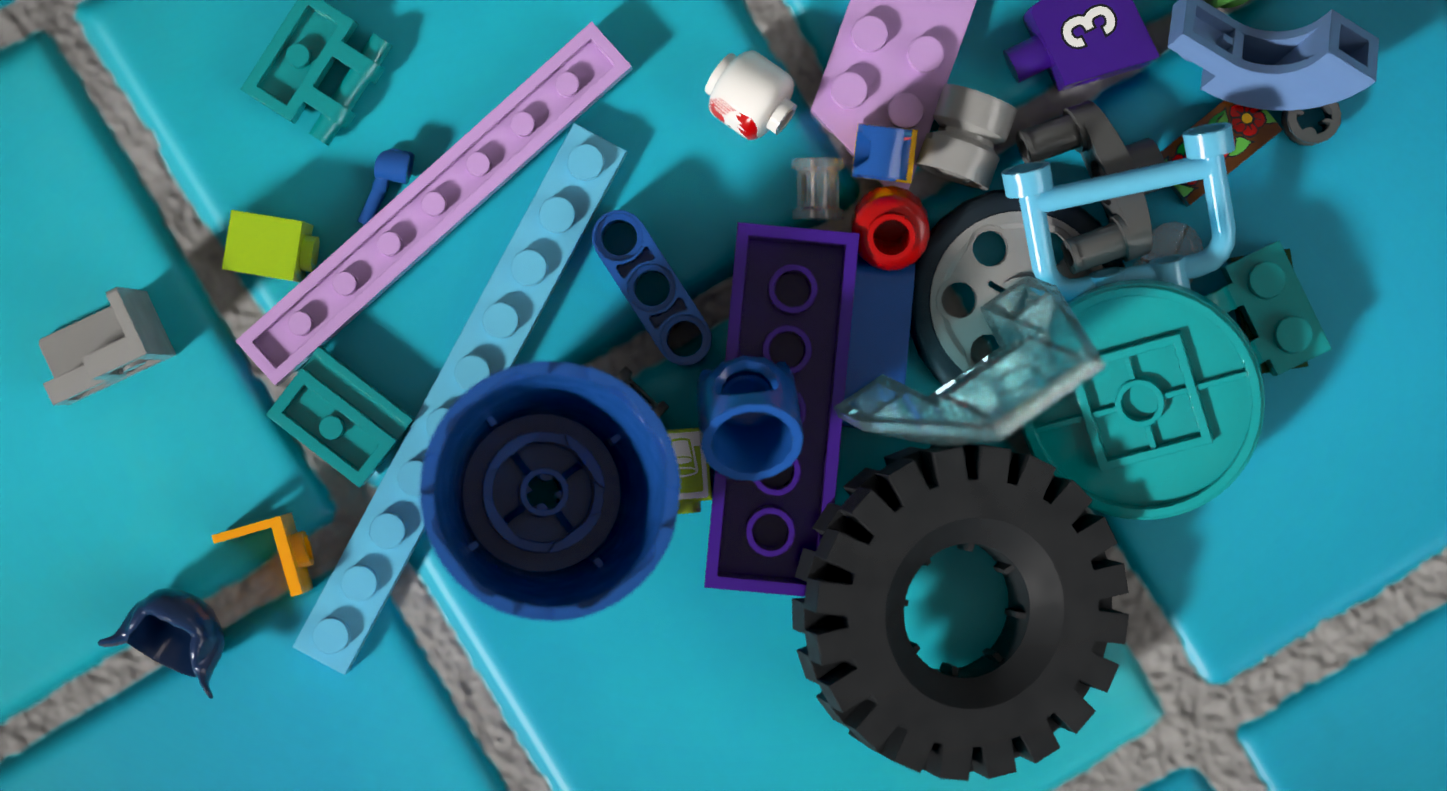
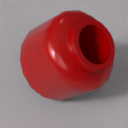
M896 186L878 187L865 194L854 208L851 230L852 233H860L858 254L872 267L886 271L904 269L915 263L925 252L930 238L927 211L921 200L908 189Z

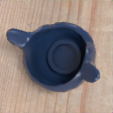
M169 588L155 590L145 599L134 605L113 635L98 641V645L103 647L127 643L172 670L190 677H198L206 695L210 699L213 698L209 682L225 647V637L214 610L205 601L191 593Z

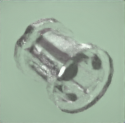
M828 157L791 159V169L797 171V208L792 211V220L844 219V209L839 207V171L845 168V159Z

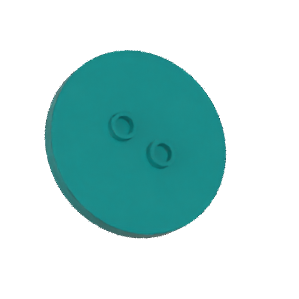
M1135 279L1113 282L1091 289L1065 304L1049 319L1034 340L1025 359L1018 388V410L1023 435L1031 454L1056 467L1054 476L1074 480L1093 500L1087 506L1088 508L1118 518L1155 520L1174 517L1205 505L1227 489L1241 474L1248 464L1261 434L1265 410V389L1256 353L1245 333L1227 312L1213 301L1186 287L1157 280Z

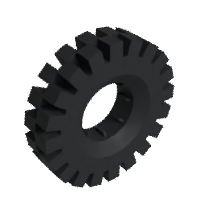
M961 441L930 442V448L927 449L910 446L884 457L886 467L881 470L865 468L843 486L850 497L842 506L828 503L812 527L823 535L817 550L813 551L806 548L802 550L795 578L806 581L807 587L805 598H792V626L794 630L805 634L807 646L796 650L805 677L819 684L822 691L816 698L833 720L850 730L848 732L850 736L882 756L918 773L925 770L940 779L969 781V773L972 771L988 779L1017 772L1015 758L1019 756L1036 764L1061 748L1053 734L1057 729L1061 727L1075 734L1079 732L1096 711L1083 699L1090 687L1107 693L1119 667V664L1103 657L1107 642L1125 644L1129 614L1112 609V597L1129 593L1124 563L1109 560L1105 554V551L1116 545L1117 541L1105 517L1086 512L1085 509L1093 500L1072 479L1054 476L1056 467L1032 455L1011 452V449ZM976 544L996 561L993 568L1004 576L1008 591V608H1005L1007 617L1004 627L990 649L985 648L982 651L984 655L976 661L960 668L942 662L940 669H933L917 655L921 648L917 643L909 641L906 632L904 606H908L909 600H906L909 586L921 566H928L931 563L930 558L936 553L954 545L958 549L973 552Z

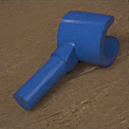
M391 148L377 156L374 166L375 180L372 184L373 188L357 220L359 223L365 225L377 214L388 192L390 181L406 185L409 183L415 158L412 152Z

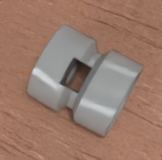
M945 84L933 114L939 129L936 132L926 134L915 165L949 181L979 190H989L1000 159L993 150L994 145L1006 142L1017 109L1005 101L980 91L959 85Z

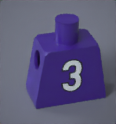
M1040 0L1028 9L1022 17L1031 37L1003 51L1007 66L1017 83L1047 70L1058 92L1141 69L1160 57L1133 0Z

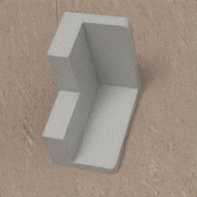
M115 287L106 292L110 307L39 340V347L54 379L43 383L53 405H71L176 356L147 291Z

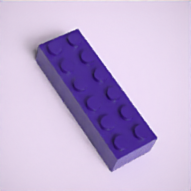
M738 222L725 361L741 356L767 358L775 364L785 362L793 372L804 438L801 453L793 464L775 476L756 481L735 480L719 474L715 470L704 588L805 597L807 582L795 578L803 548L813 551L817 550L823 535L812 527L827 504H835L860 233Z

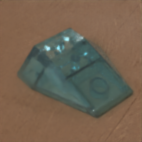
M1027 275L980 307L999 348L937 391L926 396L882 374L833 408L839 418L864 432L939 447L1000 441L1105 368V365L1057 286Z

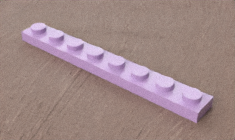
M590 22L235 340L236 343L275 386L281 385L314 355L313 352L317 347H323L625 77L633 69L632 66L595 24Z

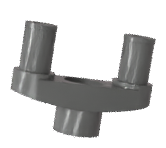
M1089 100L1063 109V116L1020 130L1016 134L1017 148L1024 163L1043 161L1075 149L1076 152L1081 154L1090 178L1164 163L1158 146L1149 137L1125 146L1106 115L1094 102ZM1160 189L1101 201L1109 224L1063 240L1061 243L1062 254L1070 272L1075 275L1118 258L1127 262L1149 254L1152 250L1153 235L1145 195Z

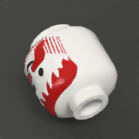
M754 50L743 52L738 56L733 53L728 54L717 65L705 86V92L710 95L708 107L711 114L747 140H756L764 136L769 130L778 135L790 122L797 109V105L790 101L794 91L792 77Z

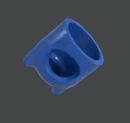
M741 356L721 362L713 371L710 369L701 371L697 380V411L701 450L706 462L719 474L735 480L751 481L775 476L790 467L801 453L804 438L798 395L793 372L785 362L775 364L767 358Z

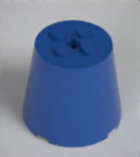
M534 361L518 364L486 377L460 396L449 408L433 433L424 457L420 482L421 511L428 538L437 557L455 581L472 596L500 612L516 617L545 621L571 620L600 612L616 604L638 588L654 571L664 556L675 530L681 489L680 472L677 457L665 427L652 408L632 388L619 379L590 366L587 367L568 362ZM536 476L541 482L551 479L556 482L559 490L552 494L557 499L553 507L548 508L543 503L532 506L529 503L526 495L533 491L528 486L529 481Z

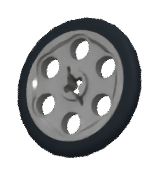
M1004 189L992 190L962 202L936 223L930 231V238L925 252L915 262L910 334L918 355L936 380L959 398L979 407L1014 414L1019 413L1018 388L1027 354L1044 325L1062 308L1061 300L1049 296L1038 285L1032 271L1019 198H1007ZM1081 206L1046 213L1050 232L1057 234L1062 240L1102 227V224ZM986 231H993L999 234L1006 245L1003 259L993 266H985L979 263L973 253V243L981 233ZM1064 257L1056 265L1058 271L1067 278L1089 276L1090 273L1108 267L1125 268L1121 258L1075 275L1068 269ZM991 281L1002 289L1018 291L1025 285L1029 288L1026 299L1033 304V308L1047 315V319L1044 320L1035 313L1017 311L1013 317L1009 316L1006 312L1009 309L1010 303L1003 298L1002 293L989 287L988 283ZM953 283H965L974 292V307L965 316L953 317L943 308V292ZM983 335L995 336L1003 346L1001 361L990 369L979 368L973 363L970 349L973 342Z

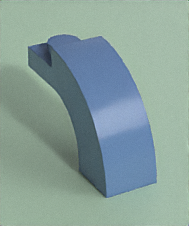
M1178 0L1173 5L1167 47L1178 53L1186 61L1193 62L1203 68L1200 89L1224 101L1263 110H1303L1339 102L1365 90L1377 81L1379 38L1332 9L1319 20L1302 28L1289 31H1264L1241 24L1203 0Z

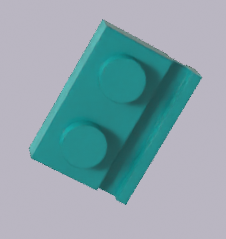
M317 347L313 352L314 355L304 368L299 370L266 413V416L356 486L362 488L400 441L399 439L408 427L412 425L415 418L325 348Z

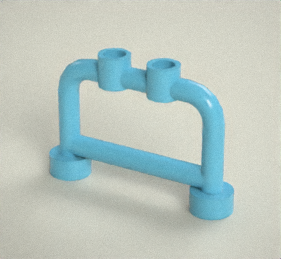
M1226 122L1211 123L1185 130L1182 135L1186 158L1054 186L1050 163L1046 161L1019 164L1003 170L1001 174L1006 197L1019 198L1032 271L1038 285L1049 296L1064 302H1070L1091 289L1124 280H1157L1173 283L1191 290L1189 279L1201 277L1217 270L1229 259L1235 245L1236 224L1224 158L1225 154L1236 149L1232 124ZM1203 179L1212 238L1204 250L1188 255H1164L1150 260L1149 263L1127 268H1103L1090 273L1089 276L1080 278H1067L1058 271L1047 212Z

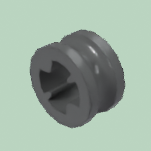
M1336 102L1320 107L1324 112L1325 119L1318 122V125L1323 127L1318 134L1313 127L1302 129L1299 126L1297 117L1303 115L1304 111H1282L1281 124L1284 133L1291 141L1303 146H1312L1328 140L1337 132L1341 124L1339 104Z

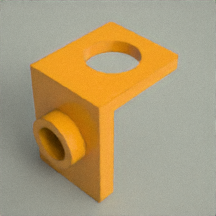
M292 512L211 535L213 543L216 544L271 528L291 597L304 594L313 589L308 571V566L314 565L311 543L305 531L297 532Z

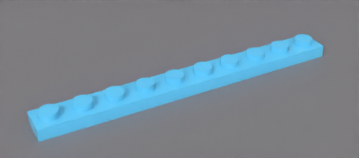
M576 123L572 125L298 635L293 648L343 675L349 673L425 531L420 503V482L424 457L433 433L449 408L472 386L498 371L514 366L628 154L626 150Z

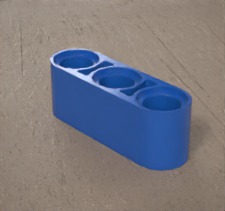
M613 210L605 213L596 221L592 230L593 246L605 267L660 352L668 361L680 366H692L701 362L708 355L712 346V334L705 319L643 223L634 214L625 210ZM616 223L632 225L637 233V242L634 248L624 255L609 253L604 244L606 231ZM650 272L664 275L670 284V292L667 299L656 306L643 304L636 294V286L639 279ZM682 322L695 324L702 333L700 349L688 357L676 355L668 343L671 329Z
M858 254L842 427L892 432L900 431L914 293L915 263L904 269L886 271L872 267Z

